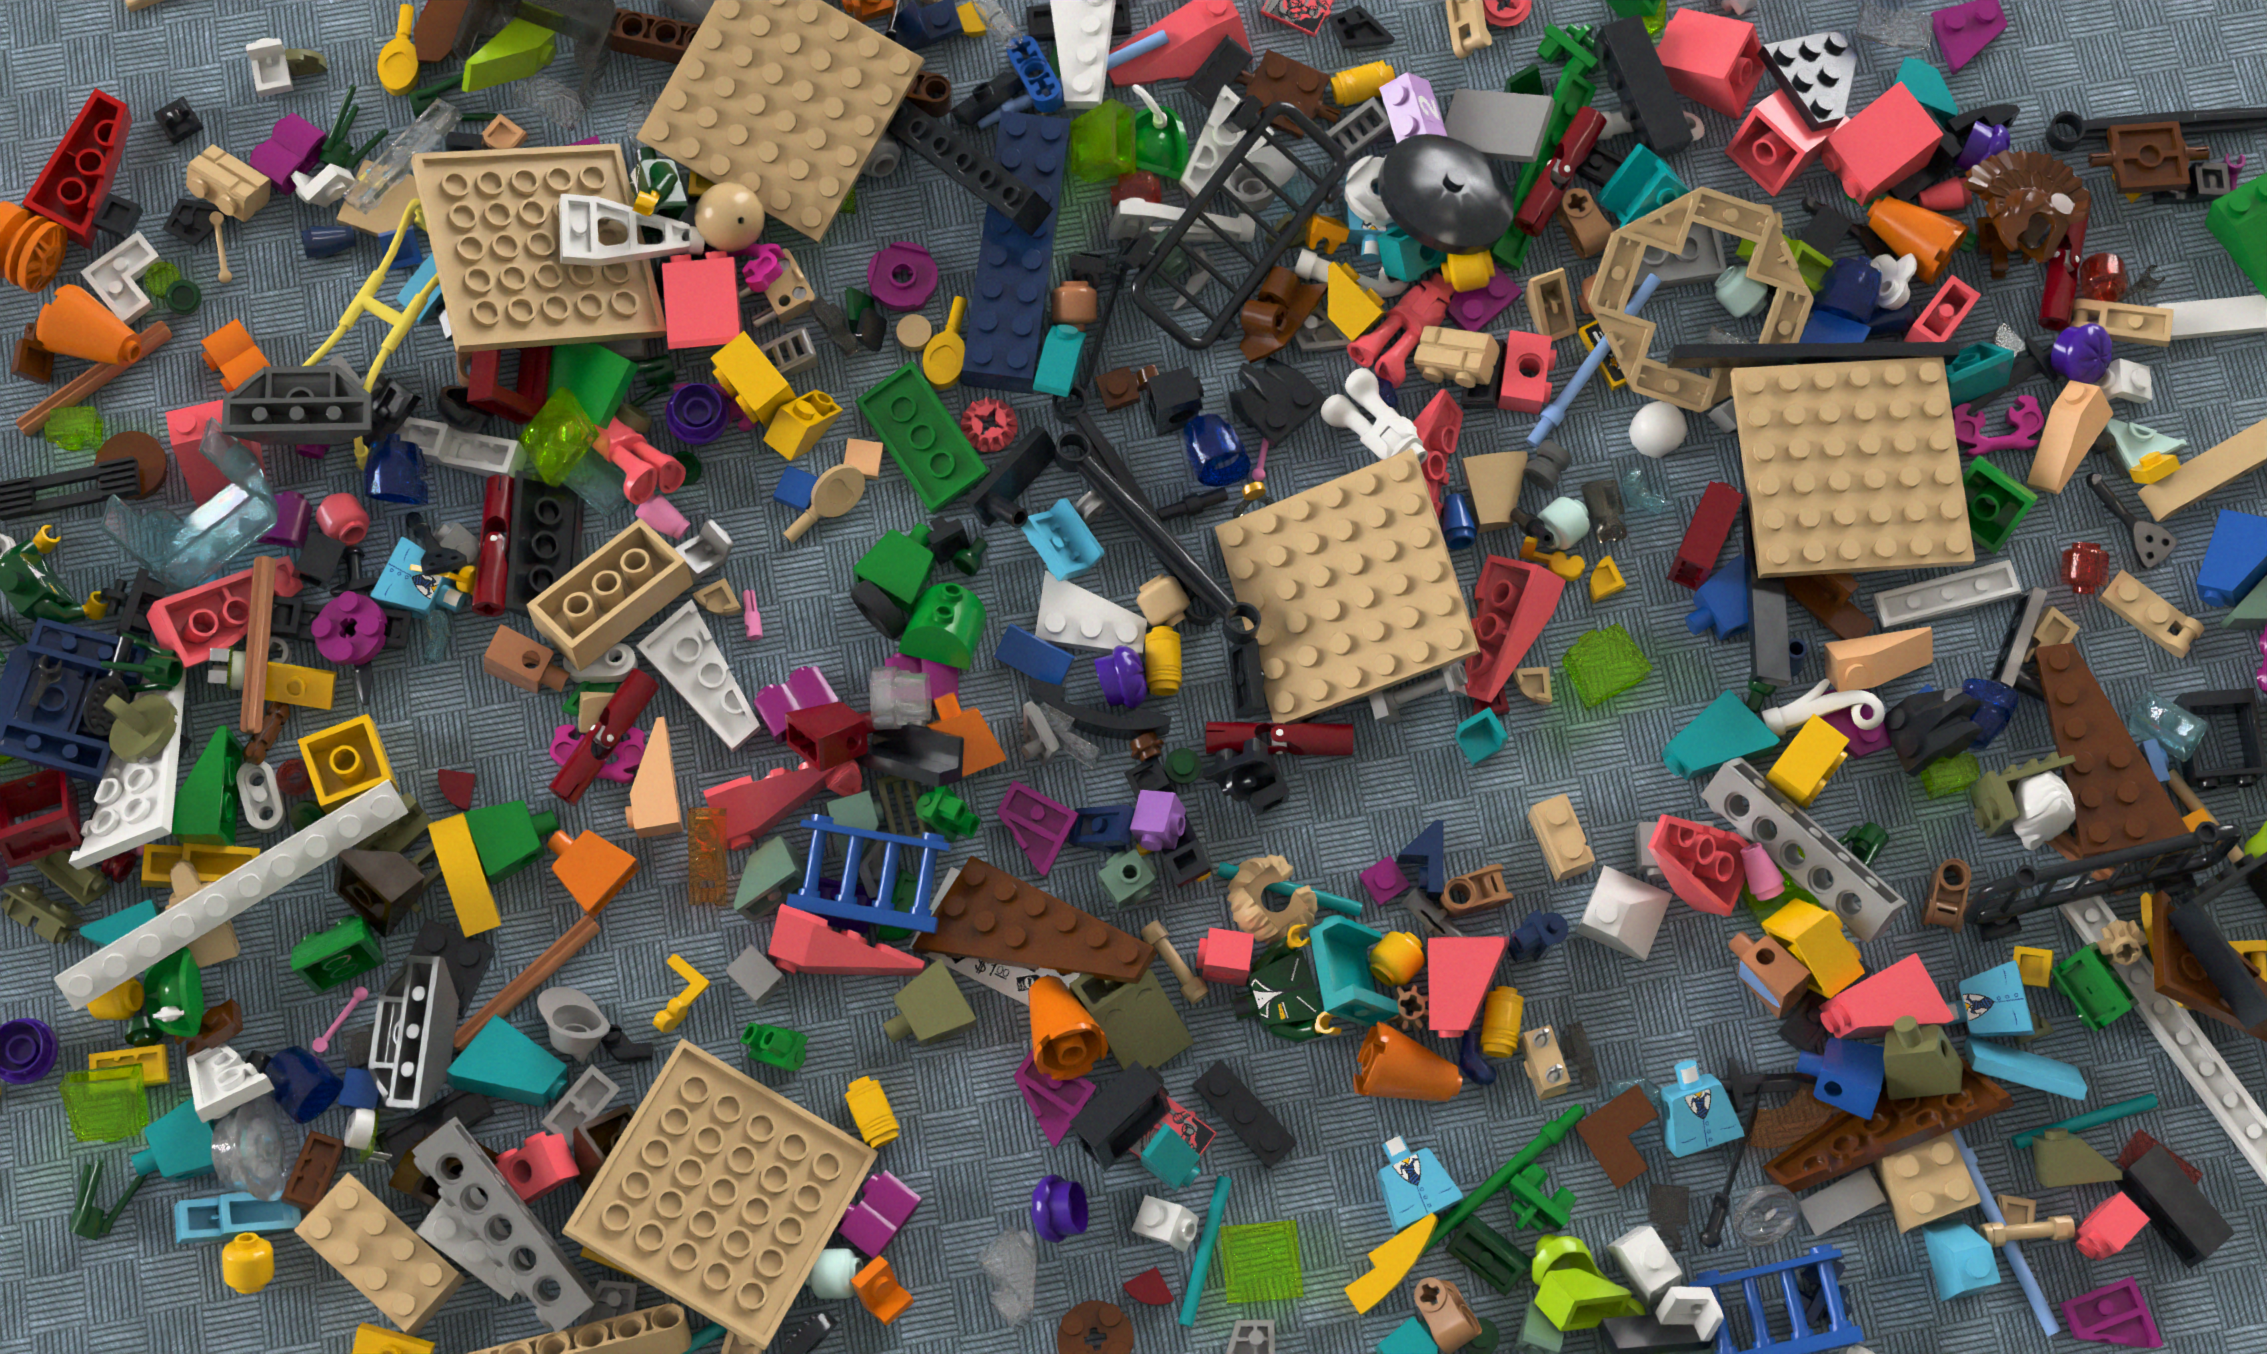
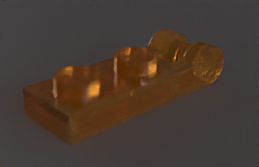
M689 807L687 814L688 903L693 906H701V902L715 903V906L727 907V808ZM702 880L715 881V888L702 887Z

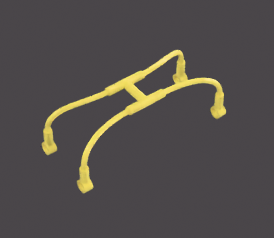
M414 198L409 202L382 263L377 271L374 270L340 318L338 321L340 325L302 366H315L334 347L347 330H351L360 315L366 310L394 326L381 344L382 349L364 382L363 389L371 393L385 360L390 353H394L428 303L427 298L440 283L438 273H436L420 294H415V297H413L402 314L373 298L386 279L384 275L399 250L414 212L417 216L414 220L415 225L428 233L419 198ZM362 436L353 439L354 454L357 458L355 465L365 473L374 475L381 462L371 455L368 448L363 445Z

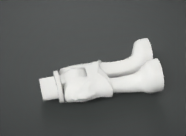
M1360 368L1352 372L1346 380L1345 388L1347 393L1359 405L1377 418L1374 425L1344 395H1332L1323 403L1321 417L1325 422L1334 427H1348L1361 436L1360 441L1380 459H1387L1409 449L1416 451L1420 465L1427 459L1428 452L1422 447L1423 441L1417 435V428L1411 420L1404 416H1399L1392 407H1389L1379 395L1377 378L1367 368Z

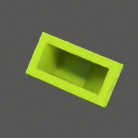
M1572 1268L1547 1271L1534 1303L1560 1331L1597 1327L1602 1318L1622 1317L1632 1293L1622 1286L1580 1269Z

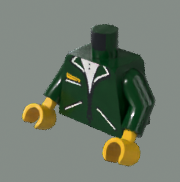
M652 147L638 149L635 151L637 165L629 176L635 202L632 210L647 217L657 214L678 221L688 204L675 162L671 159H657L656 150ZM641 225L643 237L663 236L660 229Z
M51 525L42 526L32 541L27 539L10 548L2 555L0 559V589L16 611L23 617L37 622L38 617L68 625L84 620L85 616L93 620H101L105 616L108 603H100L102 600L100 597L101 591H93L85 605L77 603L43 556L38 554V551L45 554L50 553L61 539L60 536L56 539H50L46 536L52 528Z
M1306 924L1292 926L1287 936L1267 948L1251 967V975L1247 978V987L1250 994L1230 1000L1236 1021L1257 1015L1262 1032H1270L1276 1038L1294 1043H1302L1321 1037L1323 1033L1333 1036L1341 1033L1342 1028H1329V1021L1337 1016L1322 1011L1303 950L1297 951V947L1312 945L1310 937L1303 941L1299 938V932L1307 927Z

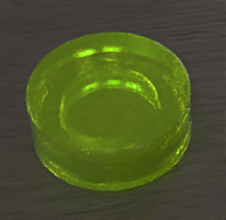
M169 262L155 263L145 274L147 288L153 296L160 299H165L166 290L171 283L183 279L178 268Z

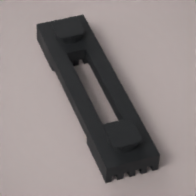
M130 456L99 462L95 466L34 478L27 476L0 482V520L6 521L141 494L139 462L135 457ZM95 479H99L102 483L99 489L36 501V491Z

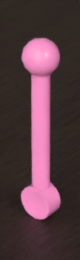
M1264 437L1257 467L1252 471V478L1257 482L1262 481L1266 476L1263 469L1269 442Z
M360 986L354 990V997L324 1036L313 1041L312 1046L316 1052L325 1053L328 1050V1041L359 1001L367 998L368 991L365 987Z

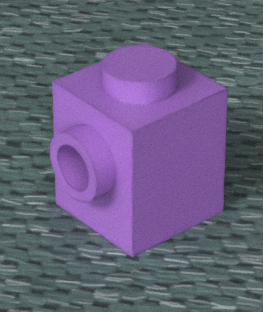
M1141 790L1130 831L1139 844L1147 850L1176 849L1178 838L1183 835L1185 830L1184 816L1186 809L1175 793Z

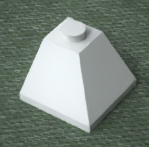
M1604 865L1576 933L1645 962L1673 894Z

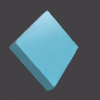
M1967 1035L1963 1048L1973 1071L2079 1101L2084 1100L2088 1087L2077 1066Z

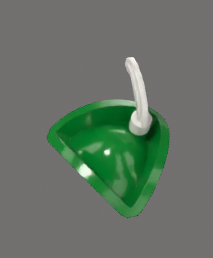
M1135 84L1132 86L1133 91L1144 100L1149 108L1132 116L1120 128L1109 146V159L1180 180L1189 162L1188 141L1183 123L1173 109L1166 106H1158L1142 87Z
M184 946L146 969L144 974L147 1015L151 1017L152 1022L160 1030L176 1036L195 1037L199 1033L204 1012L201 973L190 949Z

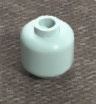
M1733 265L1717 279L1715 283L1717 287L1716 299L1734 317L1742 318L1748 314L1754 317L1767 304L1764 298L1768 292V286L1766 283L1745 277L1748 266L1737 268Z
M1559 497L1537 515L1544 522L1545 528L1554 535L1553 542L1545 545L1546 547L1567 550L1588 533L1590 527L1589 512L1579 500L1573 501L1567 497Z
M848 1248L823 1249L805 1283L807 1286L812 1287L814 1294L819 1299L850 1298L856 1292L850 1280L864 1269L863 1262L860 1258H856L855 1253Z

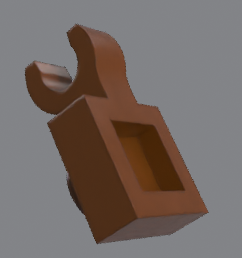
M1977 217L1975 228L1979 255L1990 254L1991 280L2006 279L2005 271L2009 270L2007 253L2014 252H2011L2002 242L1997 228L1992 224L1991 217Z
M36 318L35 324L30 322L26 324L24 337L16 341L10 374L44 385L50 382L55 353L45 350L42 347L44 346L43 342L37 339L38 318Z
M1156 365L1146 366L1133 375L1129 366L1096 376L1095 382L1107 413L1141 402L1139 392L1147 389L1148 378L1159 375Z
M232 998L219 1006L212 1007L202 1016L199 1033L195 1037L174 1035L175 1043L179 1045L186 1040H193L186 1044L188 1056L202 1051L205 1046H208L211 1050L243 1031L241 1007Z

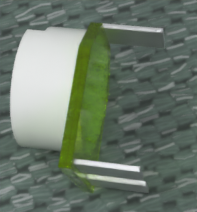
M229 646V649L210 648L209 661L228 662V666L213 665V670L208 671V683L226 684L228 691L243 690L246 652L235 651L233 646Z
M359 1108L349 1116L344 1144L347 1147L361 1149L359 1164L368 1162L383 1165L386 1160L371 1158L370 1156L389 1159L392 1156L391 1154L374 1151L379 1114L393 1117L396 1112L373 1108L372 1110Z

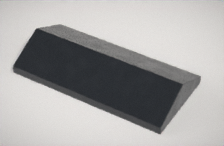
M520 470L515 471L507 556L508 573L505 610L532 620L526 604L579 565L586 483Z

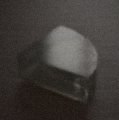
M2005 322L1992 335V344L2013 350L2014 359L2028 348Z

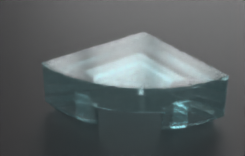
M1293 176L1283 186V189L1291 199L1302 207L1315 188L1313 189L1309 184L1301 181V178ZM1286 204L1287 212H1296Z

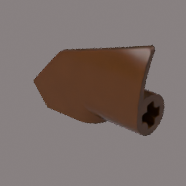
M431 0L413 28L417 61L421 63H441L449 55L455 60L463 58L474 45V35L481 32L499 14L496 5L489 0Z
M1281 266L1272 267L1258 293V300L1249 299L1245 303L1241 314V325L1245 335L1239 348L1250 364L1286 347L1328 291V282L1315 285L1301 284L1299 278L1291 270Z

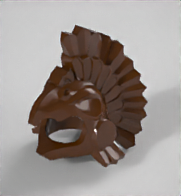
M2005 149L1996 156L1991 155L1986 160H1982L1978 165H1974L1965 173L1968 180L1965 181L1963 186L1969 191L1979 194L1982 200L1988 202L1985 206L1987 213L1992 219V224L1997 228L2002 242L2011 252L2017 249L2022 250L2021 259H2023V264L2025 265L2028 264L2031 257L2038 263H2046L2054 256L2069 226L2084 221L2090 211V191L2082 187V178L2073 175V167L2065 166L2063 159L2053 160L2051 153L2040 155L2038 151L2028 153L2020 150L2012 154ZM2049 225H2051V231L2048 237L2040 246L2037 247L2038 241L2041 238L2043 232L2047 229Z

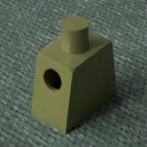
M941 958L930 965L893 997L900 1014L882 1024L893 1044L912 1033L921 1048L978 1026L977 1018Z
M1912 1016L1898 1018L1894 1023L1895 1029H1889L1886 1032L1884 1045V1067L1889 1100L1961 1093L1963 1063L1941 1026L1936 1024L1918 1026L1916 1019Z

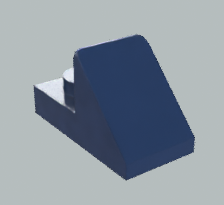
M915 0L911 1L898 14L894 29L897 31L895 42L912 52L965 32L954 0H942L921 9Z
M1128 805L1075 808V812L1079 813V817L1070 832L1068 844L1114 854L1125 851L1126 845L1130 844L1132 834L1130 826L1135 808Z
M1435 820L1399 853L1396 860L1398 864H1425V867H1419L1418 887L1419 889H1425V896L1431 901H1438L1443 894L1444 820Z

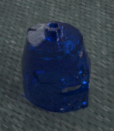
M1858 256L1857 260L1844 257L1839 258L1822 276L1819 285L1823 288L1815 292L1810 312L1815 313L1816 310H1821L1866 325L1870 322L1879 301L1883 276L1881 270L1871 266L1872 260L1865 256Z
M1217 414L1200 415L1185 425L1183 439L1188 462L1200 483L1205 486L1222 487L1237 483L1249 476L1251 461L1239 434L1221 416ZM1239 454L1236 461L1231 465L1216 470V464L1225 462Z
M386 434V440L370 443L364 468V496L385 502L427 505L428 484L421 480L420 477L428 476V467L419 445L414 442L401 440L400 434Z
M1978 678L1965 679L1961 686L1962 694L1967 693L1983 702L1969 721L1978 723L1983 730L1964 751H1967L1968 748L1984 751L2000 733L2004 732L2019 703V694L1993 681Z
M298 1045L278 1052L264 1070V1074L269 1078L274 1087L273 1090L269 1091V1094L291 1119L298 1124H306L323 1114L337 1099L344 1086L338 1075L325 1061Z

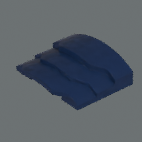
M38 617L30 641L10 651L0 680V754L28 761L29 764L65 772L66 776L100 784L113 753L109 743L110 735L97 736L93 734L84 721L83 708L85 697L92 684L99 678L108 675L109 669L102 668L101 662H112L119 638ZM133 645L128 663L144 665L146 659H148L149 651ZM126 671L123 681L127 686L140 684L143 673ZM130 693V703L134 701L136 693Z

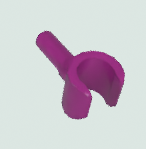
M2227 153L2222 163L2228 165L2230 189L2233 191L2237 189L2238 176L2246 163V158L2243 154H2240L2236 165L2229 161V153Z

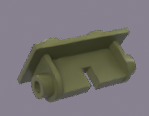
M70 848L29 862L84 907L111 890L107 880L104 879L102 871H97L91 865L77 870L68 863L73 852Z
M23 882L4 887L3 889L4 892L9 894L1 903V908L5 910V915L26 927H30L35 917H37L39 920L33 931L53 944H66L72 935V932L68 930L69 927L84 921V919L73 914L72 907L63 902L48 899L42 895L43 891L33 884Z

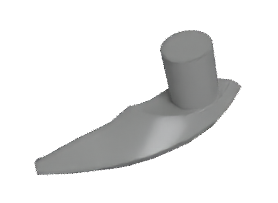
M1202 247L1195 248L1194 251L1214 268V258L1208 259ZM1196 261L1194 263L1197 268L1193 275L1189 277L1187 286L1184 288L1194 297L1204 288L1211 277V274ZM1180 294L1172 309L1177 311L1189 301Z

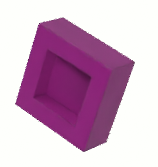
M1390 855L1359 874L1358 877L1378 908L1410 888V883Z

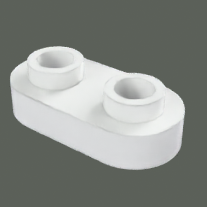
M617 643L581 672L565 657L563 658V666L566 671L571 673L569 678L576 683L583 681L610 683L623 682L632 668H638V661L631 647L626 644ZM615 657H622L620 661L612 662Z
M264 761L258 766L252 763H244L237 772L236 781L246 818L255 830L262 833L274 832L282 826L286 818V810L276 774L270 765ZM256 777H264V781L260 786L252 785ZM266 810H273V816L269 820H262V814Z

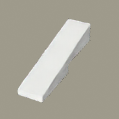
M408 417L392 437L379 448L485 477L500 475V480L502 475L514 478L516 470L522 471L528 455V451L515 440L476 433H463L454 430L446 423Z

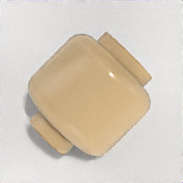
M1161 573L1139 587L1141 593L1137 596L1136 601L1152 626H1160L1164 623L1166 626L1172 627L1186 618L1183 611L1190 605V600L1174 576L1165 577Z

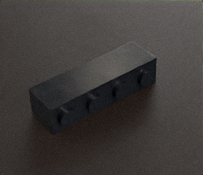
M1638 14L1602 26L1594 39V51L1600 61L1603 60L1608 72V84L1613 91H1616L1620 99V108L1624 120L1630 122L1634 132L1635 146L1640 143L1661 158L1685 151L1694 137L1641 15Z

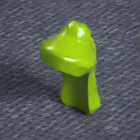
M1547 1234L1537 1241L1535 1246L1536 1256L1532 1264V1279L1537 1286L1541 1287V1282L1546 1276L1547 1271L1572 1268L1580 1269L1612 1282L1594 1265L1592 1254L1581 1239L1572 1236L1559 1237ZM1630 1297L1622 1317L1645 1315L1644 1306Z

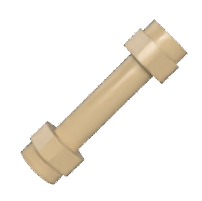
M1158 920L1151 922L1140 931L1144 942L1156 948L1183 985L1180 991L1192 1005L1210 993L1201 976L1194 977L1167 939L1170 934Z
M2070 1215L2049 1216L2045 1222L2006 1226L2001 1222L1981 1224L1979 1226V1235L1989 1242L1991 1247L2005 1246L2006 1241L2050 1237L2051 1240L2055 1241L2067 1240L2074 1237L2075 1226Z

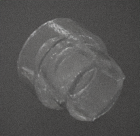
M899 666L873 667L870 679V707L875 730L901 729L902 725H907V722L930 721L932 691L929 673H910V670H900Z

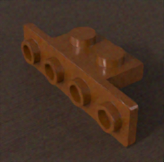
M1850 573L1784 577L1785 592L1841 641L1865 637L1874 627V622L1849 601L1860 585L1853 579Z

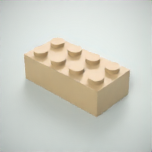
M639 518L526 605L535 628L581 672L691 587L693 581L686 560L646 522Z
M349 1172L294 1229L301 1238L397 1326L413 1337L467 1280Z

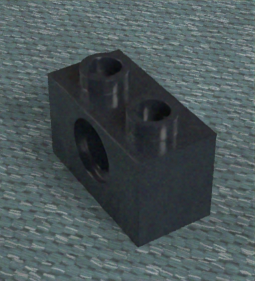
M1189 366L1150 377L1147 380L1146 406L1157 436L1198 424L1199 411L1203 410L1201 398L1204 397V391L1199 377H1192Z

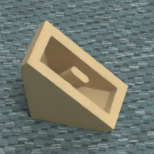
M1561 267L1529 279L1523 299L1539 334L1552 336L1553 342L1578 333L1565 270Z

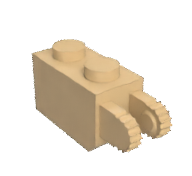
M180 860V862H176V865L173 866L174 869H171L169 876H171L170 880H172L171 884L174 893L169 898L170 904L165 906L166 910L212 884L210 881L201 884L198 872L190 860ZM231 919L185 945L190 949L199 968L237 957L241 949Z

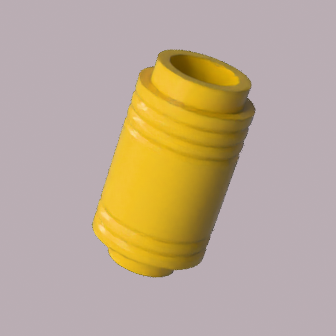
M1380 60L1379 62L1335 73V77L1330 78V86L1336 105L1343 104L1345 107L1357 102L1367 101L1373 96L1374 98L1381 97L1379 88L1396 78L1392 66H1386L1384 61Z
M1170 626L1154 627L1152 632L1145 635L1147 687L1150 688V693L1157 696L1177 694L1179 687L1182 686L1181 635L1174 632Z
M1496 986L1495 991L1487 993L1480 1040L1483 1054L1497 1058H1511L1513 1052L1517 1051L1524 998L1517 995V989L1507 986Z
M865 1076L851 1082L848 1085L850 1091L845 1093L844 1097L862 1134V1138H864L865 1144H870L871 1148L877 1149L898 1139L900 1136L897 1131L900 1127L897 1124V1120H895L879 1080L870 1081L869 1076Z

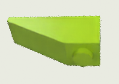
M520 14L466 61L462 90L469 93L534 76L545 65L549 66L555 58L556 47H554L556 31Z

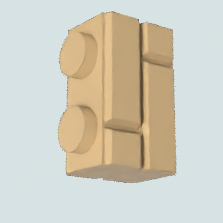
M212 144L202 152V155H198L189 162L187 166L186 187L197 198H205L215 204L225 215H233L245 223L255 214V211H259L268 204L270 200L271 179Z
M1426 325L1420 338V345H1418L1414 356V364L1422 374V377L1430 382L1441 383L1443 379L1455 380L1461 386L1473 388L1476 383L1484 385L1490 383L1494 371L1493 366L1496 364L1500 349L1492 334Z
M1561 794L1533 805L1528 813V819L1555 881L1560 882L1590 870L1595 862V858L1590 847L1585 845L1587 840L1567 794Z

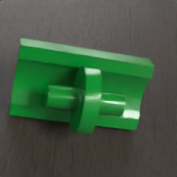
M1549 23L1544 29L1545 38L1537 50L1538 56L1552 65L1563 52L1571 60L1561 70L1562 74L1564 71L1572 70L1583 78L1588 73L1594 76L1600 69V66L1597 65L1598 59L1582 48L1584 45L1590 51H1594V40L1590 37L1594 27L1587 23L1579 29L1573 23H1570L1565 31L1574 37L1572 40L1552 23Z
M947 785L935 787V792L931 791L922 795L915 807L918 817L923 822L931 824L940 835L944 836V840L952 843L955 842L958 835L972 839L981 821L977 815L969 813L968 805L963 800H960Z
M750 1022L740 1042L751 1049L747 1056L751 1060L792 1072L798 1070L803 1065L806 1058L804 1045L809 1038L800 1032L764 1024L762 1027L759 1024Z
M1535 1163L1524 1170L1521 1175L1517 1173L1506 1186V1189L1529 1206L1527 1208L1516 1199L1509 1207L1521 1217L1515 1224V1227L1521 1231L1525 1224L1529 1223L1539 1232L1546 1223L1534 1214L1536 1212L1560 1231L1571 1218L1568 1214L1571 1212L1577 1197L1563 1186L1557 1190L1551 1199H1548L1538 1191L1549 1175Z

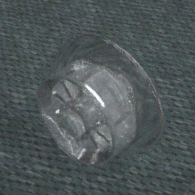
M263 1094L242 1104L236 1114L226 1115L221 1118L214 1129L212 1137L213 1164L218 1177L227 1188L233 1191L248 1190L251 1195L264 1202L276 1201L282 1196L297 1161V1142L287 1112L272 1096Z

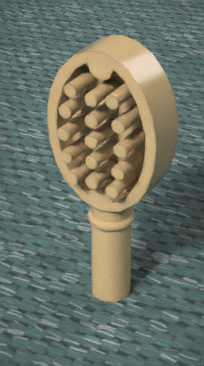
M840 464L823 473L812 488V506L806 509V512L783 534L794 543L815 522H818L821 516L837 517L848 512L857 504L863 494L865 479L862 472L853 465Z

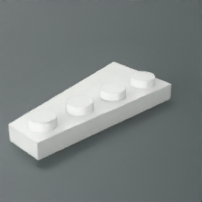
M1050 0L1067 109H1101L1116 0Z
M692 599L636 645L638 651L733 753L761 730L760 724L731 674L727 663L718 650Z

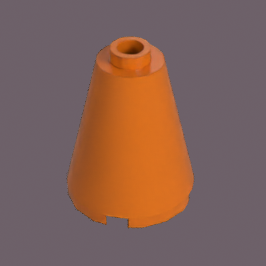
M1887 196L1883 201L1878 198L1867 213V216L1871 218L1868 226L1900 259L1909 253L1914 255L1917 262L1915 274L1922 282L1928 285L1933 284L1952 260L1950 257L1956 248L1959 250L1970 229L1964 222Z
M67 284L58 288L53 293L58 297L52 305L45 303L41 309L37 321L36 336L39 341L43 342L44 346L42 347L45 350L122 367L135 362L141 355L142 345L140 336L86 290L77 285Z
M1056 976L1038 978L1028 990L1034 1063L1040 1074L1043 1076L1044 1073L1050 1074L1052 1080H1071L1083 1076L1093 1070L1092 1063L1099 1057L1101 1061L1106 1057L1109 1046L1106 1035L1061 978Z
M1377 1021V1027L1371 1026L1357 1058V1062L1362 1063L1361 1075L1354 1073L1353 1089L1356 1094L1448 1102L1452 1096L1456 1097L1463 1081L1462 1075H1459L1458 1066L1386 1023Z

